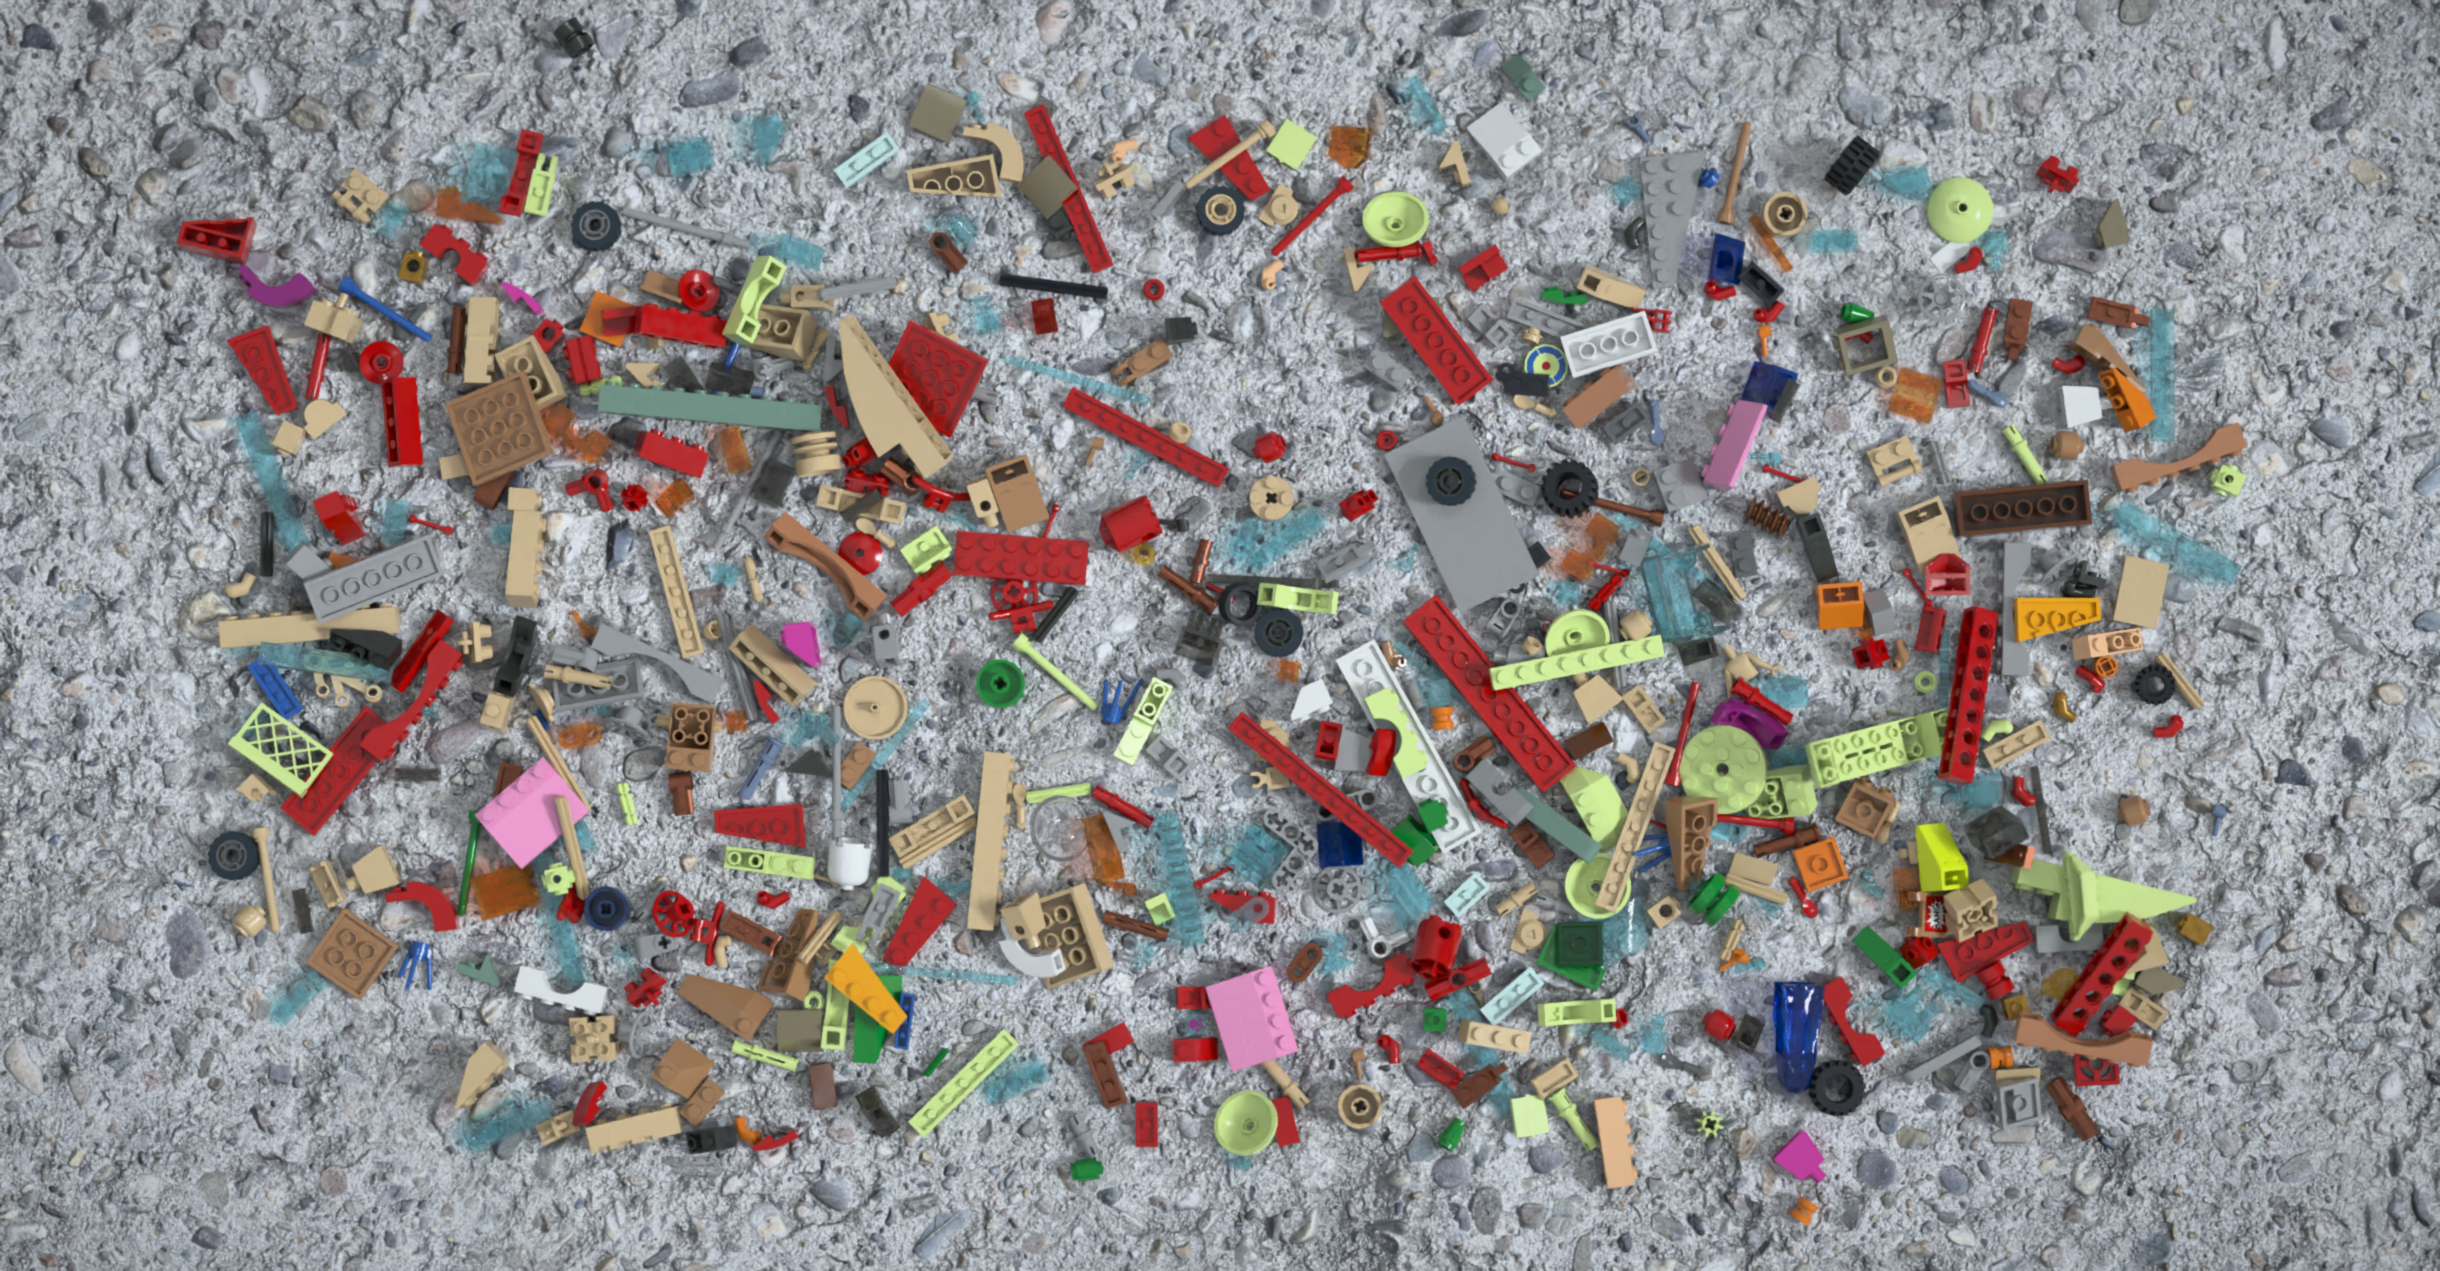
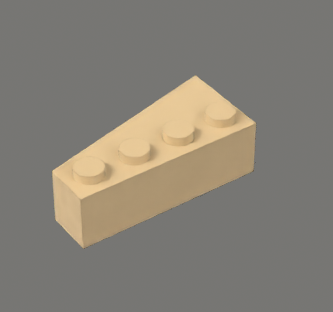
M993 154L906 170L910 192L1002 198Z
M470 297L469 302H466L468 324L465 326L467 342L464 351V383L470 387H485L497 382L498 362L495 354L498 353L499 299L497 297Z
M514 510L505 591L510 607L537 609L540 590L539 574L542 571L540 558L544 550L542 532L546 530V519H543L540 511Z
M671 1103L659 1105V1110L652 1112L650 1108L637 1110V1115L630 1117L628 1113L616 1115V1120L607 1122V1118L594 1120V1125L586 1128L591 1154L684 1132L678 1105L673 1107Z

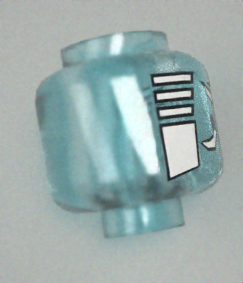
M956 214L948 220L949 226L946 229V233L956 246H964L966 248L978 239L979 229L969 215L959 216Z

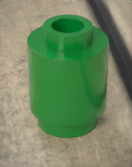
M1097 1157L1075 1160V1163H1070L1073 1181L1100 1179V1174H1103L1102 1161H1097Z

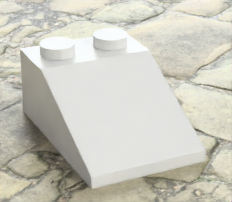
M1502 102L1466 128L1505 181L1542 153L1541 148Z

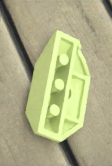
M1576 766L1559 781L1589 836L1603 846L1599 853H1604L1616 846L1628 811L1608 775Z
M2062 851L2070 940L2077 941L2098 918V911H2101V900L2097 898L2096 889H2099L2098 875L2095 876L2094 870L2071 851Z

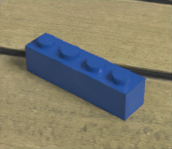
M901 993L900 1007L908 1017L896 1030L894 1048L909 1049L916 994Z

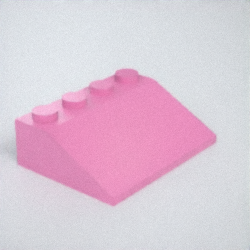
M1737 400L1735 404H1730L1726 414L1729 416L1728 422L1721 425L1718 436L1721 437L1718 445L1714 443L1709 454L1712 457L1709 465L1705 464L1700 475L1704 477L1702 483L1725 493L1734 487L1766 412L1767 405Z
M542 757L477 812L475 816L518 866L523 869L563 835L554 802L555 797L561 795L567 797L573 824H576L590 810L554 767Z
M1272 966L1205 987L1231 1073L1299 1051Z

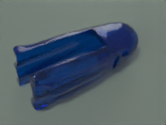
M1776 981L1773 983L1772 1015L1778 1079L1786 1093L1799 1095L1809 1088L1817 1058V1042L1822 1022L1825 986L1815 985L1813 982Z

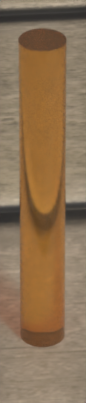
M1755 214L1750 217L1749 221L1787 273L1793 269V266L1771 235L1765 230L1757 215Z

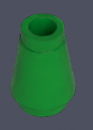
M1853 302L1844 303L1840 312V319L1844 320L1845 323H1858L1874 318L1873 311Z
M1455 1117L1438 1136L1437 1144L1450 1152L1454 1148L1457 1149L1466 1123Z

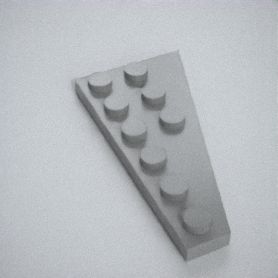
M1705 151L1639 158L1652 289L1675 287Z

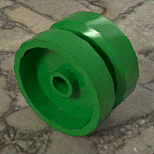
M993 660L986 663L980 669L976 678V689L980 698L986 704L995 708H1009L1023 697L1026 689V680L1022 671L1014 663L1007 660ZM1000 680H1003L1006 683L1005 687H1002V689L998 688L997 683Z
M1716 871L1700 886L1686 907L1695 915L1700 914L1708 907L1702 916V921L1710 928L1724 916L1741 894V890L1734 884H1729L1720 891L1726 883V877L1719 871Z

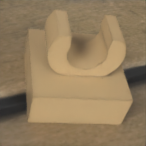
M1909 841L1908 848L1898 849L1899 858L1909 857L1910 864L1918 863L1917 841Z
M826 939L815 953L814 958L823 966H826L829 959H832L839 950Z

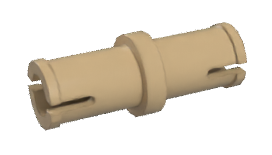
M1528 881L1516 892L1512 891L1510 896L1496 905L1495 908L1502 917H1505L1517 906L1521 907L1524 901L1539 891L1531 881Z

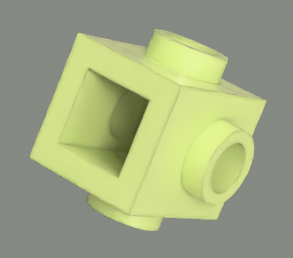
M2226 463L2225 466L2221 465L2217 469L2214 468L2209 477V480H2211L2209 487L2213 488V492L2220 496L2226 497V495L2236 497L2239 495L2247 476L2238 472L2237 467Z
M562 862L549 865V870L544 871L545 875L542 876L544 889L548 888L549 892H555V896L566 894L569 888H574L573 883L576 881L573 869L570 870L569 866H563ZM555 875L561 876L560 883L554 882L553 878Z

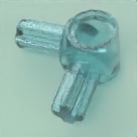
M807 711L802 714L799 723L800 728L790 739V743L799 749L810 735H819L830 746H834L838 743L840 737L828 726L827 717L823 712ZM813 716L816 718V724L814 726L811 723V719Z

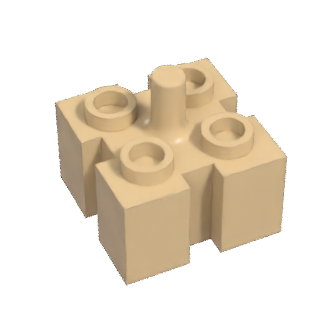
M341 292L336 305L322 298L320 302L313 300L304 325L312 330L354 345L363 320L358 318V313L345 307L349 295Z
M1983 878L1968 884L1962 892L1960 889H1954L1952 892L1944 895V908L1947 910L1945 914L1946 927L1959 943L1975 936V932L1978 930L1985 932L1998 926V916L1994 910L1997 907L1996 894Z
M617 1015L597 1016L596 1022H591L590 1016L569 1018L570 1036H576V1044L570 1045L571 1063L593 1061L592 1056H598V1061L619 1059L618 1041L613 1042L612 1034L618 1033Z

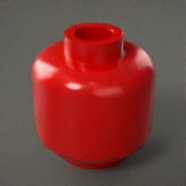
M1270 431L1255 439V447L1252 449L1257 459H1261L1264 463L1268 464L1282 458L1287 446L1280 433L1277 434L1274 431Z
M1715 1009L1712 1013L1707 1012L1702 1021V1024L1705 1025L1704 1033L1719 1042L1725 1039L1729 1040L1737 1026L1734 1024V1017L1720 1009Z

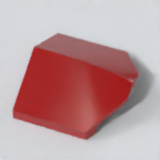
M1945 553L1937 556L1925 565V596L1970 595V565L1955 554Z

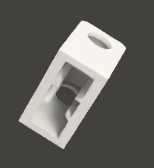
M2062 386L2058 388L2064 430L2102 418L2101 410L2113 408L2108 396L2099 397L2098 387Z

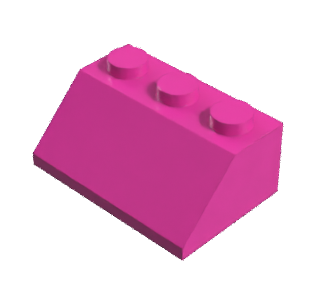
M810 621L783 625L784 630L780 631L782 644L786 645L789 650L817 669L822 668L816 625Z

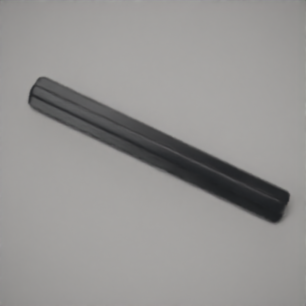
M1001 274L999 284L1006 287L1107 299L1108 288L1103 286Z
M880 769L876 772L877 876L879 878L889 877V772L885 769Z

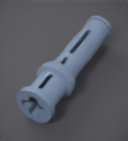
M770 735L767 737L768 741L763 750L758 752L757 757L759 759L737 793L748 801L769 766L775 764V758L781 748L786 746Z

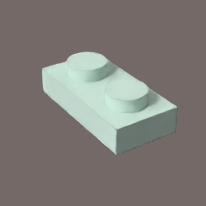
M1474 872L1444 903L1460 918L1491 887L1477 872Z

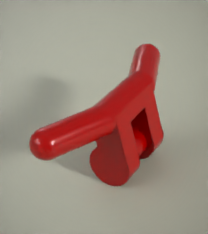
M918 475L912 477V482L928 493L922 500V506L929 509L932 507L937 512L944 513L951 501L971 500L969 493H953L931 485Z
M1048 600L989 613L988 618L994 621L1011 617L1014 635L1020 634V631L1029 630V632L1035 631L1033 613L1051 609L1053 602ZM1026 616L1027 621L1018 622V617Z
M1465 778L1461 779L1460 786L1468 802L1466 807L1470 811L1473 810L1481 822L1485 820L1497 827L1506 829L1508 823L1506 824L1501 818L1491 814L1487 808L1485 809L1480 801L1474 797L1472 789L1468 786V780Z
M574 882V888L568 889V893L564 895L556 914L558 921L564 920L566 916L571 923L577 924L582 918L585 901L575 895L577 890Z
M723 901L716 903L711 921L693 919L692 925H694L693 934L690 933L689 940L707 943L705 953L706 966L713 965L714 947L725 907ZM703 927L709 928L707 936L702 935Z

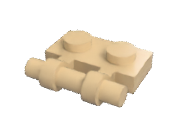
M356 168L341 184L348 191L342 195L336 190L331 196L337 201L338 206L347 209L352 213V217L355 220H360L365 225L371 219L365 214L370 208L377 214L390 198ZM354 196L362 202L360 207H357L350 201Z

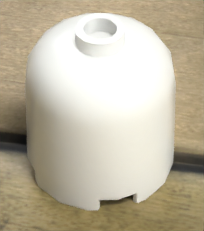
M841 837L836 842L834 838H830L827 868L829 879L836 884H840V889L853 890L854 886L864 884L870 872L873 842L868 840L866 844H862L859 838Z

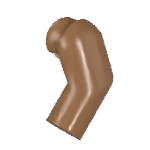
M1904 639L1893 642L1896 654L1889 664L1893 671H1901L1909 660Z

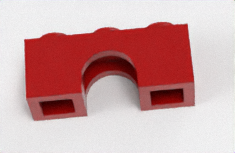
M435 223L419 244L439 260H441L445 253L457 251L460 255V263L454 271L475 287L490 268V265L486 262L489 258L480 251L472 252L469 249L471 245L460 237L457 240L451 236L453 231L443 224L440 227Z

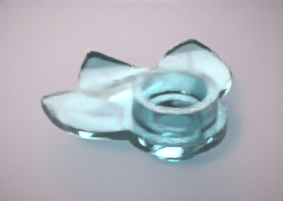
M1745 810L1731 814L1747 816ZM1716 822V826L1711 829L1710 837L1716 841L1728 839L1733 843H1739L1746 838L1747 828L1745 825ZM1739 828L1740 833L1738 835H1734L1732 833V829Z

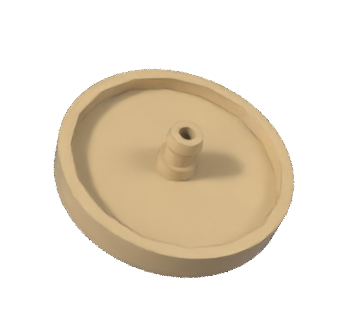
M868 676L853 684L847 692L843 706L844 716L850 728L861 737L871 740L885 739L894 735L903 726L908 714L907 698L901 687L891 679L883 676Z

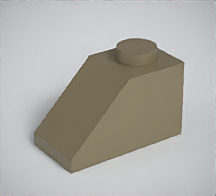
M2119 198L2110 202L2095 229V243L2097 246H2100L2101 251L2127 244L2131 241Z
M2160 967L2138 971L2134 976V980L2131 981L2136 986L2134 989L2144 996L2147 993L2156 995L2186 986V983Z

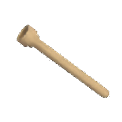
M1267 119L1259 123L1256 132L1185 181V188H1192L1262 137L1263 139L1266 137L1270 138L1276 134L1273 126Z
M268 827L250 829L251 837L254 838L258 845L271 930L277 933L280 931V924L266 844L269 829Z

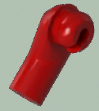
M1382 1034L1376 1041L1377 1045L1388 1052L1389 1064L1400 1063L1399 1043L1389 1035Z

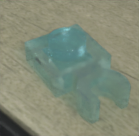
M389 200L381 217V220L386 222V224L379 229L378 236L383 237L385 231H390L389 241L393 242L396 238V227L403 229L411 209Z
M987 295L988 303L986 305H981L979 298H976V305L982 310V313L976 314L982 336L1004 331L998 309L991 310L993 300L990 295Z

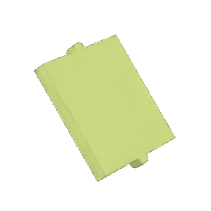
M1286 119L1266 152L1279 159L1280 163L1284 162L1297 171L1317 140V137L1304 130L1303 126L1299 127Z
M1525 1094L1524 1097L1509 1099L1515 1138L1535 1137L1536 1134L1549 1132L1545 1100H1541L1538 1094L1531 1096Z

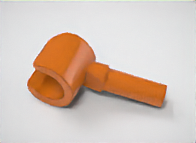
M1766 324L1757 330V334L1761 339L1762 357L1768 356L1766 337L1772 335L1770 326Z
M1736 948L1733 951L1732 958L1721 965L1719 970L1722 972L1736 962L1746 964L1750 959L1749 956L1744 955L1747 951Z

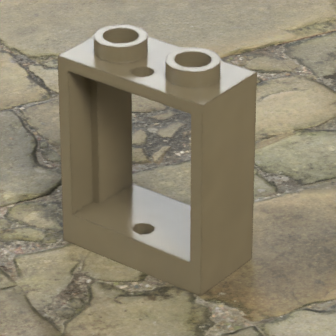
M1884 315L1833 330L1832 344L1839 354V357L1836 358L1839 370H1842L1847 376L1898 362L1890 323ZM1878 329L1884 356L1850 365L1845 338Z

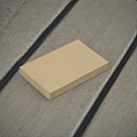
M2126 555L2112 621L2157 629L2170 564Z

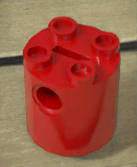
M1146 494L1101 514L1100 535L1105 545L1119 552V554L1163 533L1160 522L1155 512L1153 513Z
M1429 915L1428 919L1420 921L1408 962L1409 967L1419 974L1421 978L1430 981L1450 977L1462 937V927L1457 923L1443 921L1437 915Z

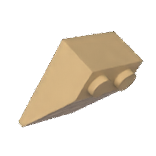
M761 304L758 311V321L761 324L753 344L743 345L785 359L805 361L818 321L808 310Z
M534 335L495 354L505 378L520 371L526 372L539 412L568 397L560 377Z

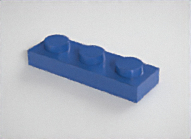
M268 654L263 655L247 666L281 717L289 720L304 709Z

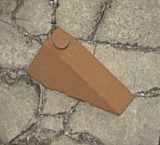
M2087 323L2083 324L2068 345V348L2076 354L2083 356L2085 360L2102 371L2115 367L2139 391L2145 394L2147 391L2107 338L2100 333L2101 329L2092 323L2089 325Z
M1680 796L1666 799L1665 821L1678 890L1683 891L1699 887L1705 865L1703 858L1706 847H1710L1711 844L1709 839L1711 829L1716 826L1717 798Z
M800 908L787 929L788 936L784 943L778 945L776 949L777 954L771 963L767 962L757 986L758 990L787 1000L805 1001L812 980L814 956L807 964L800 962L798 956L816 933L818 911Z
M692 974L687 975L677 991L679 995L747 1041L752 1040L775 1002L755 990Z

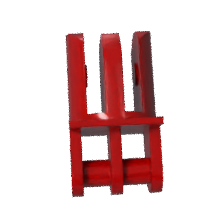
M1631 307V312L1633 313L1645 311L1646 314L1652 315V317L1647 316L1648 322L1651 324L1652 333L1670 334L1668 325L1671 324L1669 316L1672 315V311ZM1657 313L1663 314V319H1656ZM1656 323H1661L1662 328L1656 329Z

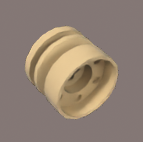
M814 431L804 433L790 440L791 446H801V448L792 450V454L803 455V459L794 462L796 477L818 476L842 470L840 455L829 454V450L837 448L838 443H827V441L837 438L836 432Z

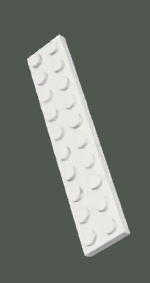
M1375 639L1335 660L1374 731L1377 728L1393 729L1396 731L1393 758L1401 746L1400 733L1391 722L1384 719H1373L1364 698L1388 687L1390 691L1395 690L1400 701L1396 704L1400 711H1405L1409 719L1406 725L1409 731L1414 730L1419 740L1416 746L1419 751H1424L1428 762L1425 763L1427 768L1403 778L1402 781L1417 808H1420L1418 803L1430 797L1432 801L1437 799L1439 803L1444 802L1449 812L1445 815L1449 824L1431 832L1442 853L1444 854L1482 833Z

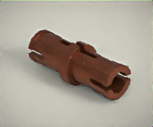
M1200 538L1196 557H1193L1192 560L1194 564L1189 582L1202 585L1206 567L1210 564L1208 560L1214 542ZM1204 552V557H1203V560H1202L1201 568H1200V571H1198V567H1199V564H1200L1201 556H1202V553Z

